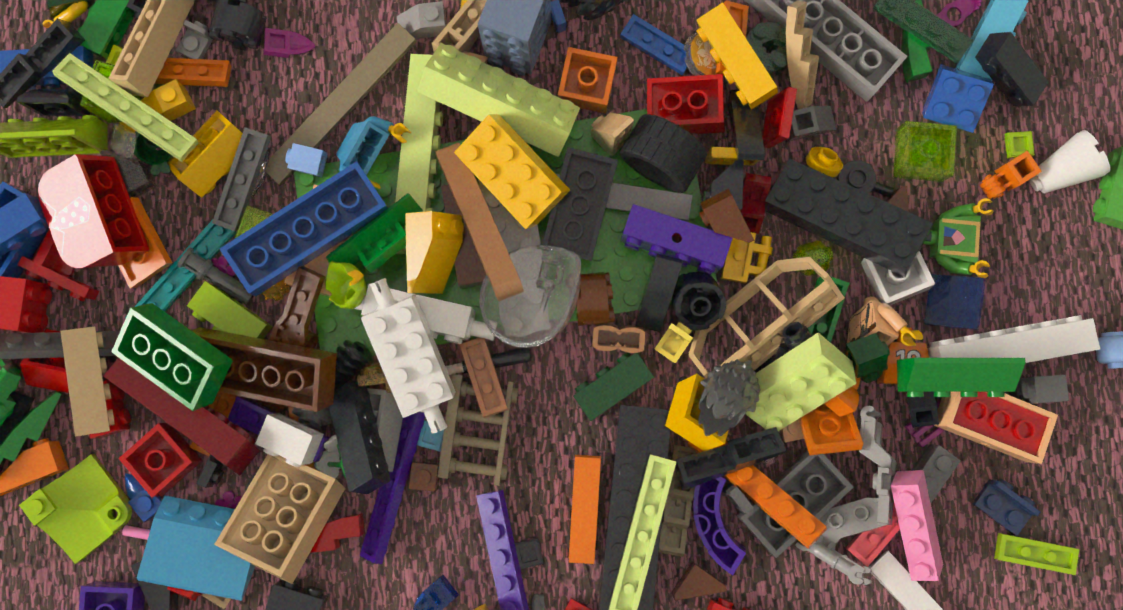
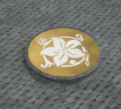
M697 32L690 36L684 45V51L686 50L685 63L694 76L716 74V62L709 52L713 48L708 41L703 43Z

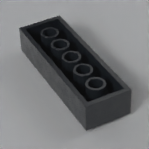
M790 158L765 200L766 212L904 277L909 272L933 225L928 220Z

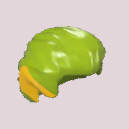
M335 261L329 263L325 281L326 290L331 293L329 300L344 309L358 307L362 303L367 291L364 275L353 264Z

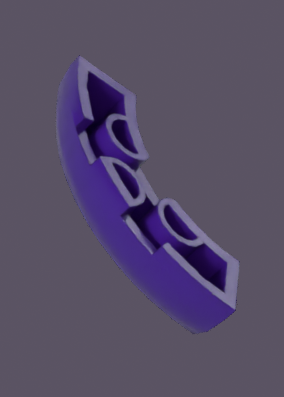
M722 476L695 486L693 501L694 520L698 534L708 553L724 570L734 575L746 554V547L730 534L723 521L720 509V496L727 479Z

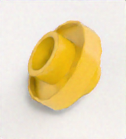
M813 147L806 156V163L810 168L832 178L838 176L843 168L841 159L830 148Z

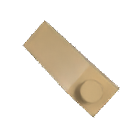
M467 0L432 42L433 51L435 52L440 43L455 47L462 53L463 51L469 52L480 34L478 22L487 0Z
M611 112L606 117L601 115L591 125L593 127L591 129V136L612 157L623 147L632 132L634 120L630 116Z

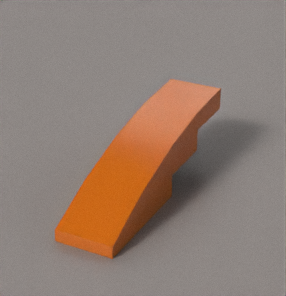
M575 455L569 563L594 564L601 456Z

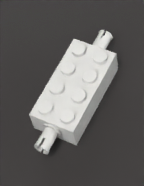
M386 278L369 284L379 307H377V310L362 316L361 320L402 417H407L419 411L424 412L431 428V433H437L438 429L440 431L444 430L448 426L438 405L454 398L456 391L416 295L397 301L393 299Z
M369 284L362 303L354 308L361 310V315L363 316L377 310V307H379ZM390 289L393 299L397 301L416 295ZM416 295L434 339H437L438 335H442L444 340L456 344H462L463 340L469 341L471 336L494 340L497 325L475 321L476 311L472 307Z

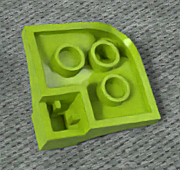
M95 454L89 455L61 477L47 486L38 489L19 505L33 525H37L45 531L75 564L80 563L121 530L130 521L132 515V507L128 503V497ZM115 510L118 512L116 518L113 517Z

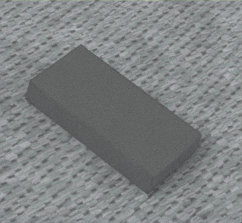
M729 483L723 488V493L739 511L747 514L754 508L737 486Z

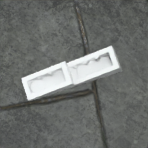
M885 551L869 566L872 569L871 574L897 599L905 610H943L917 581H911L910 573L889 551Z

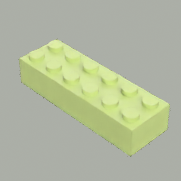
M440 43L425 65L417 92L481 122L489 114L501 115L525 142L559 157L580 110V107L574 105L569 100L556 97L548 90L539 89L522 78L511 76L498 67H492L481 62L475 56L466 55L455 47Z

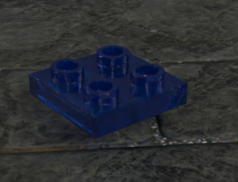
M931 274L935 285L928 291L924 324L979 330L986 280L976 277Z

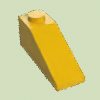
M176 79L152 90L148 97L140 100L169 121L196 109L186 87ZM118 119L127 140L131 141L135 130Z

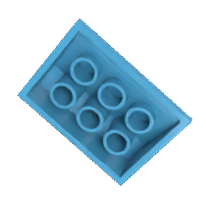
M164 495L153 519L137 580L242 601L255 566L214 545L235 509Z

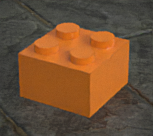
M568 47L558 97L571 101L581 109L606 114L618 57Z

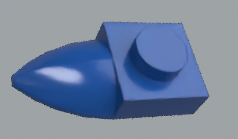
M125 474V488L130 498L128 503L141 520L147 522L156 514L163 499L160 496L152 498L132 474Z

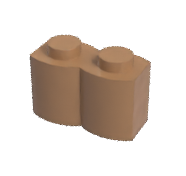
M609 323L593 326L592 346L598 350L612 351L620 349L628 353L644 351L645 331L640 327L624 325L618 328Z

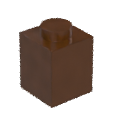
M412 462L409 489L437 491L440 479L437 477L439 464Z

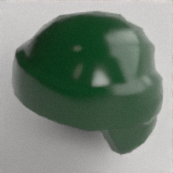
M135 131L131 140L134 155L139 160L152 166L150 171L152 175L158 176L160 172L169 174L170 167L167 162L173 156L163 149L157 151L156 148L159 146Z

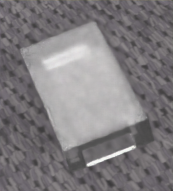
M114 123L110 148L120 156L132 159L137 137L136 133L124 125Z

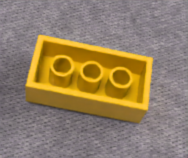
M489 114L454 152L525 229L535 227L570 191L563 181L501 115Z

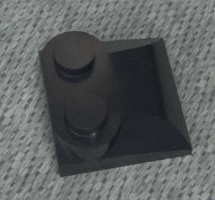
M42 87V89L30 90L17 97V103L40 116L83 117L90 115L91 107L87 104L88 98L72 87L66 89Z

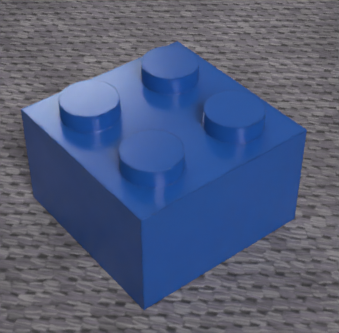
M940 65L922 110L923 118L973 133L994 83L989 78Z

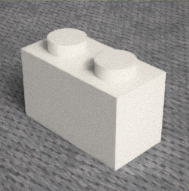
M280 413L267 414L255 444L263 447L265 453L272 456L280 455L286 458V463L295 467H301V465L313 462L324 434Z

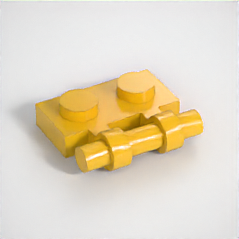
M751 233L755 240L756 233ZM762 236L761 244L754 243L755 241L748 243L732 238L722 269L721 279L746 284L749 274L756 278L766 270L768 257L772 255L773 248L770 247L772 237ZM753 252L759 254L757 266L750 265Z

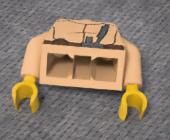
M867 297L864 299V306L850 318L847 343L876 333L881 342L884 341L888 346L899 337L898 332H901V342L904 345L916 346L912 338L922 340L923 335L919 330H909L906 327L908 324L889 304L879 302V299L876 297Z

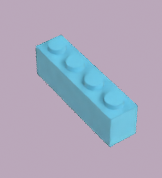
M990 0L955 69L991 79L988 73L982 69L975 56L990 33L1011 32L1015 37L1016 33L1013 30L1026 16L1027 12L1024 9L1028 0Z

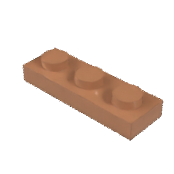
M479 337L459 344L483 418L509 410L485 338Z

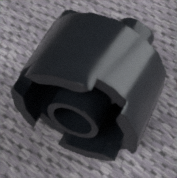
M217 0L209 28V37L220 42H224V40L231 42L232 47L244 51L247 50V47L258 49L267 16H262L263 12L242 2L238 6L229 5V0Z
M699 271L684 273L678 276L670 303L679 321L689 329L705 330L710 328L709 325L723 318L726 310V298L712 276Z

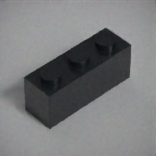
M1011 32L990 33L975 56L982 69L988 73L995 82L996 87L1003 92L1008 102L1013 106H1034L1049 83Z

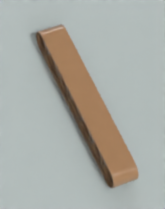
M458 142L435 151V154L494 293L500 302L523 293L524 289L473 172L454 153L460 146Z

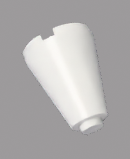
M1083 130L1076 133L1039 165L1042 172L1029 181L1035 191L1040 190L1042 193L1103 177L1109 173L1110 164L1104 151L1098 152L1095 145L1099 143L1088 131Z

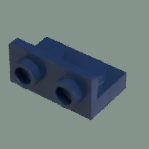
M989 479L972 504L1011 534L1018 536L1032 515L1038 517L1041 512L1034 507L1035 502L1024 495L1019 496L1013 492L1014 487L1005 480Z

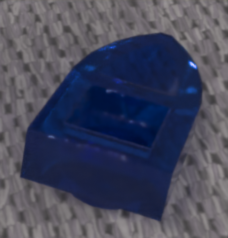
M442 575L420 594L413 610H443L459 594L447 578Z

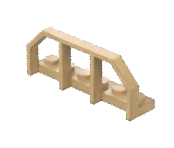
M811 257L777 260L726 301V310L721 320L718 319L715 323L709 325L710 328L695 331L688 355L703 376L707 378L709 372L700 362L705 339L709 331L726 319L746 345L720 366L736 359L741 362L751 360V368L756 370L776 354L781 343H785L783 340V330L787 325L793 322H800L808 328L845 297L829 274ZM813 269L824 282L789 310L766 287L767 284L782 272ZM761 290L783 315L750 341L729 315Z

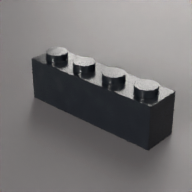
M348 382L334 391V402L329 408L349 492L370 494L390 482L391 479L367 386Z

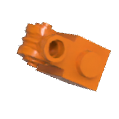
M1027 150L994 170L996 174L985 176V179L979 186L987 194L988 199L1000 198L1004 195L1003 192L1006 189L1010 191L1042 171Z

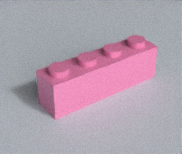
M924 470L897 471L891 484V490L911 581H939L943 560Z

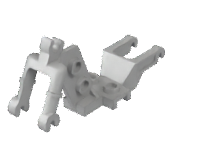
M865 406L861 410L860 435L864 444L859 452L880 466L878 467V474L874 473L873 489L877 490L876 494L879 497L864 498L829 509L819 519L827 526V530L809 549L799 542L796 543L797 548L814 554L817 558L831 565L832 569L836 568L847 575L849 580L857 585H869L872 583L870 579L863 577L864 573H871L872 569L860 566L850 560L847 555L837 552L835 550L836 544L841 538L892 525L894 499L891 484L896 474L897 462L882 448L883 426L875 419L876 417H881V413L875 411L876 409L872 406Z

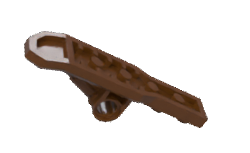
M305 266L298 267L283 315L274 324L270 341L312 349L316 347L318 335L308 330L326 276ZM258 400L260 405L277 413L288 409V406Z

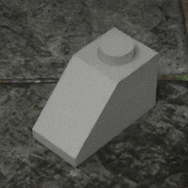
M443 1L417 4L398 15L397 23L415 39L437 37L447 26Z

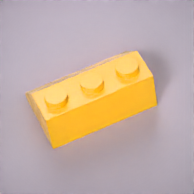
M216 110L193 135L197 139L198 144L183 162L173 156L167 164L182 183L202 198L215 188L216 182L222 176L230 172L243 133Z

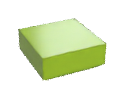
M1032 131L1004 134L1007 159L1015 158L1027 150L1032 157L1035 155Z

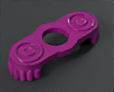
M956 0L946 4L940 13L933 15L930 19L929 27L931 32L936 35H942L951 28L961 25L966 17L980 8L982 0ZM948 9H957L960 12V19L957 21L950 20L947 17Z

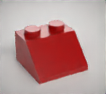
M45 329V330H44L45 333H47V332H60V331L49 330V329ZM64 357L24 358L21 361L20 366L26 385L69 393Z

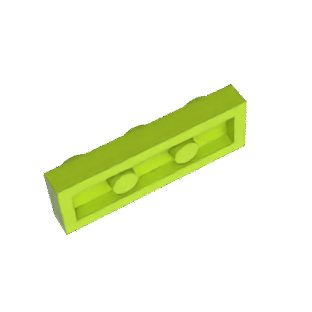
M998 533L994 559L1076 575L1079 549Z

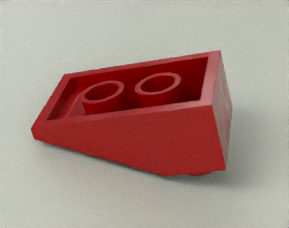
M723 74L647 79V114L665 118L689 133H725Z

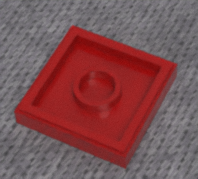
M787 87L768 100L762 133L765 148H771L789 138L797 88Z

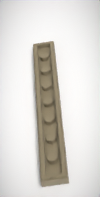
M397 23L261 168L279 185H282L294 173V170L287 168L288 163L285 161L286 153L289 148L292 149V144L317 148L415 45L417 40Z

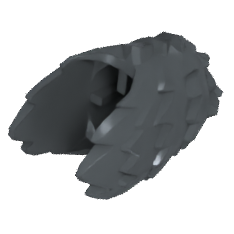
M736 359L735 361H730V363H724L722 366H715L713 371L708 373V377L701 381L705 389L699 402V410L701 412L698 424H703L706 436H710L717 431L718 436H722L730 427L733 429L737 426L747 411L755 412L756 402L759 401L760 386L758 378H756V372L751 368V360L741 362Z

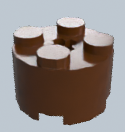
M609 272L573 275L578 326L615 322L614 308L612 307L611 300L613 299V291Z

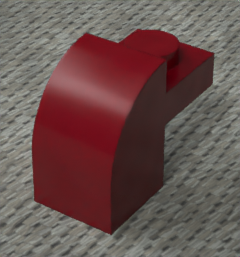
M746 173L743 181L742 210L740 212L750 232L759 234L765 217V200L771 186V177Z

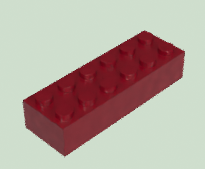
M120 358L103 375L122 391L239 476L260 451L254 446L256 440L238 425L235 426L220 412L213 410L209 405L194 411L190 410Z

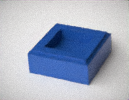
M559 0L552 1L551 17L556 32L566 31V20Z

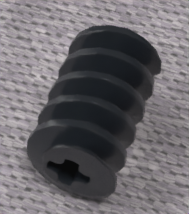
M345 340L343 342L344 347L339 346L336 348L334 391L350 381L351 377L363 369L366 363L372 361V355L364 344L358 341L353 343L350 340Z

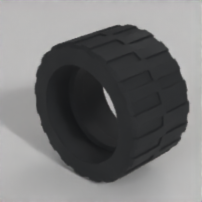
M645 114L640 117L621 148L620 156L628 166L653 183L674 192H685L706 159L707 151L696 137L677 124L656 115Z

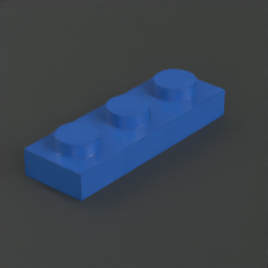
M634 14L620 34L621 39L682 76L692 62L691 49Z

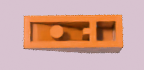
M49 438L32 443L33 448L23 451L1 474L0 496L69 470L60 442L49 441Z

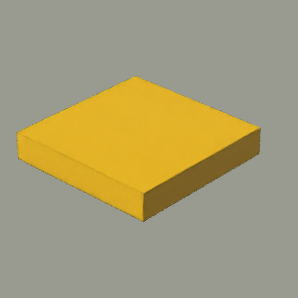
M711 147L707 152L705 163L732 165L737 160L735 148ZM744 160V165L753 166L760 160Z

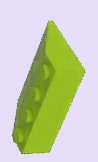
M85 115L82 119L61 116L58 117V120L33 118V121L26 122L21 119H8V122L0 123V154L8 158L108 153V126L97 116Z

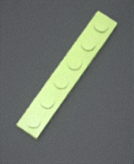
M69 53L52 71L55 77L181 162L197 146L198 141L192 135Z
M651 454L649 456L608 610L638 609L676 461Z

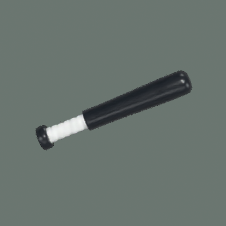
M528 347L492 354L491 358L494 367L499 368L530 362L532 355L531 350ZM465 361L445 366L449 375L464 372V374L468 373Z

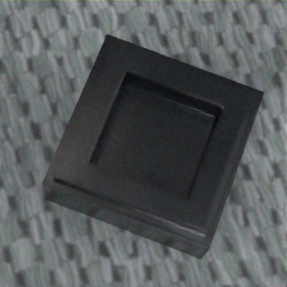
M538 538L515 543L520 569L544 564Z

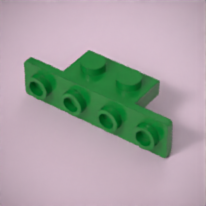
M407 193L328 254L326 259L329 263L335 261L353 265L361 260L365 268L372 273L393 255L405 248L406 230L403 227L406 225V213L423 212L422 208Z

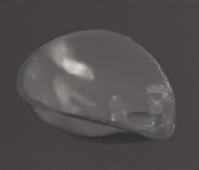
M534 245L510 252L509 256L520 278L524 292L500 302L494 293L488 276H485L480 289V310L484 323L493 335L512 346L528 348L539 346L555 338L568 325L575 311L581 286L580 256L568 249Z

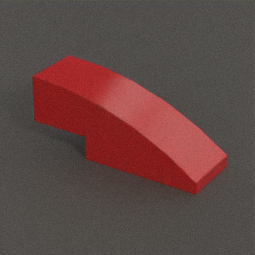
M363 513L345 516L326 523L310 553L336 550L340 548V539L360 537L365 534Z

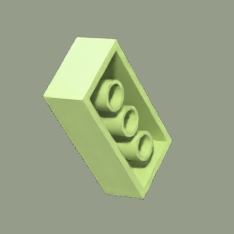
M816 333L756 373L760 386L759 401L756 402L755 412L747 411L746 415L765 430L776 427L780 431L855 385L857 382L853 362L820 333Z

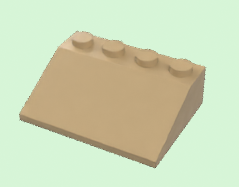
M267 454L214 545L293 584L343 494L345 487L337 479L306 465L295 467L286 463V458L280 455L272 456Z

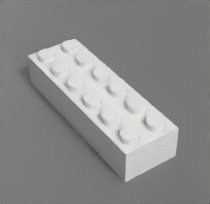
M1082 315L930 342V348H927L929 358H1025L1026 363L1099 350L1100 345L1094 319L1082 320Z

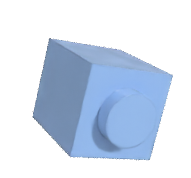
M293 143L292 149L289 148L286 153L285 161L288 163V169L322 177L328 153L320 149Z

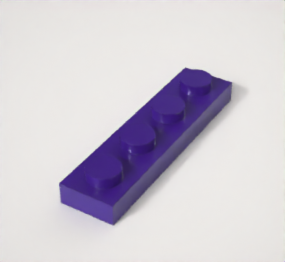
M237 396L228 419L259 435L267 414H277V412L245 397ZM323 435L313 462L320 461L325 449L324 443L328 441L329 437Z

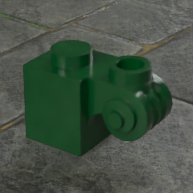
M874 333L847 343L845 356L853 362L855 376L857 378L862 377L864 382L870 383L877 380L883 371L888 369L887 361L890 351L884 341L881 342L877 334Z

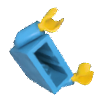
M371 116L363 122L354 123L336 153L340 160L339 171L344 170L357 161L367 175L388 136L392 134L399 142L406 143L407 140L401 135L404 132L411 134V131L402 123L394 125L392 122L375 116ZM370 180L374 187L381 188L378 183Z

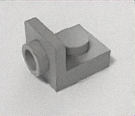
M185 20L183 25L187 28V31L176 51L190 59H203L213 40L209 37V28L198 21H195L193 24Z

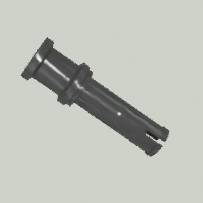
M191 247L187 249L178 262L177 266L179 268L184 267L197 275V279H205L245 305L253 296L247 292L243 284L216 268L212 260H205L194 253V249Z

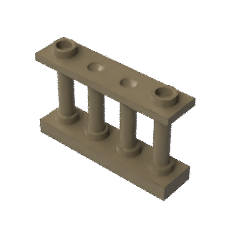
M452 374L451 381L456 393L454 398L448 400L445 420L448 427L444 429L437 477L448 479L451 473L456 471L495 476L494 485L499 486L501 480H506L508 465L503 463L512 403H517L518 388H514V382H508L507 389H502L509 409L504 411V415L495 414L483 418L481 412L464 410V407L460 406L462 396L466 397L467 394L475 395L473 385L464 381L465 376ZM468 420L502 425L500 440L461 435V432H457L458 422ZM459 445L498 450L497 466L457 461V458H453L454 447L459 448Z

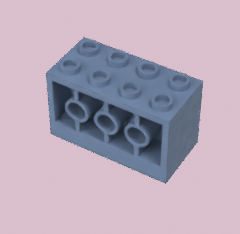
M551 0L486 1L478 22V28L484 55L488 57L489 64L495 67H502V65L510 67L511 71L518 75L524 76L525 73L532 75L551 24Z

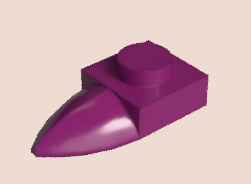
M265 28L263 55L289 58V55L306 53L315 48V44L299 33Z

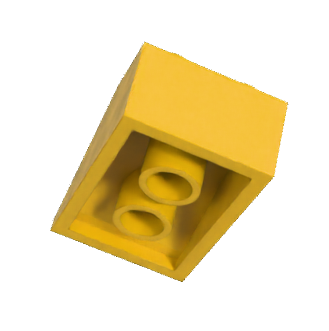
M435 211L406 213L407 293L443 294L463 241L464 225L461 215Z

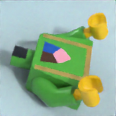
M984 198L977 205L971 203L956 206L942 213L939 219L933 221L930 233L924 244L930 245V257L936 258L937 263L950 273L965 275L976 273L981 279L987 278V273L979 272L981 267H990V265L984 260L978 261L981 216L976 215L978 212L984 215H991L994 210L983 211L982 206L992 201Z

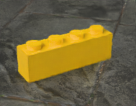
M723 3L697 19L699 29L696 32L703 43L708 41L713 48L709 52L717 64L722 62L726 69L723 71V74L729 84H736L739 89L736 95L743 106L748 103L752 110L778 93L776 84Z

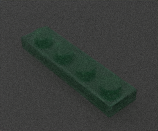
M878 0L872 8L955 63L961 60L973 42V39L913 0Z

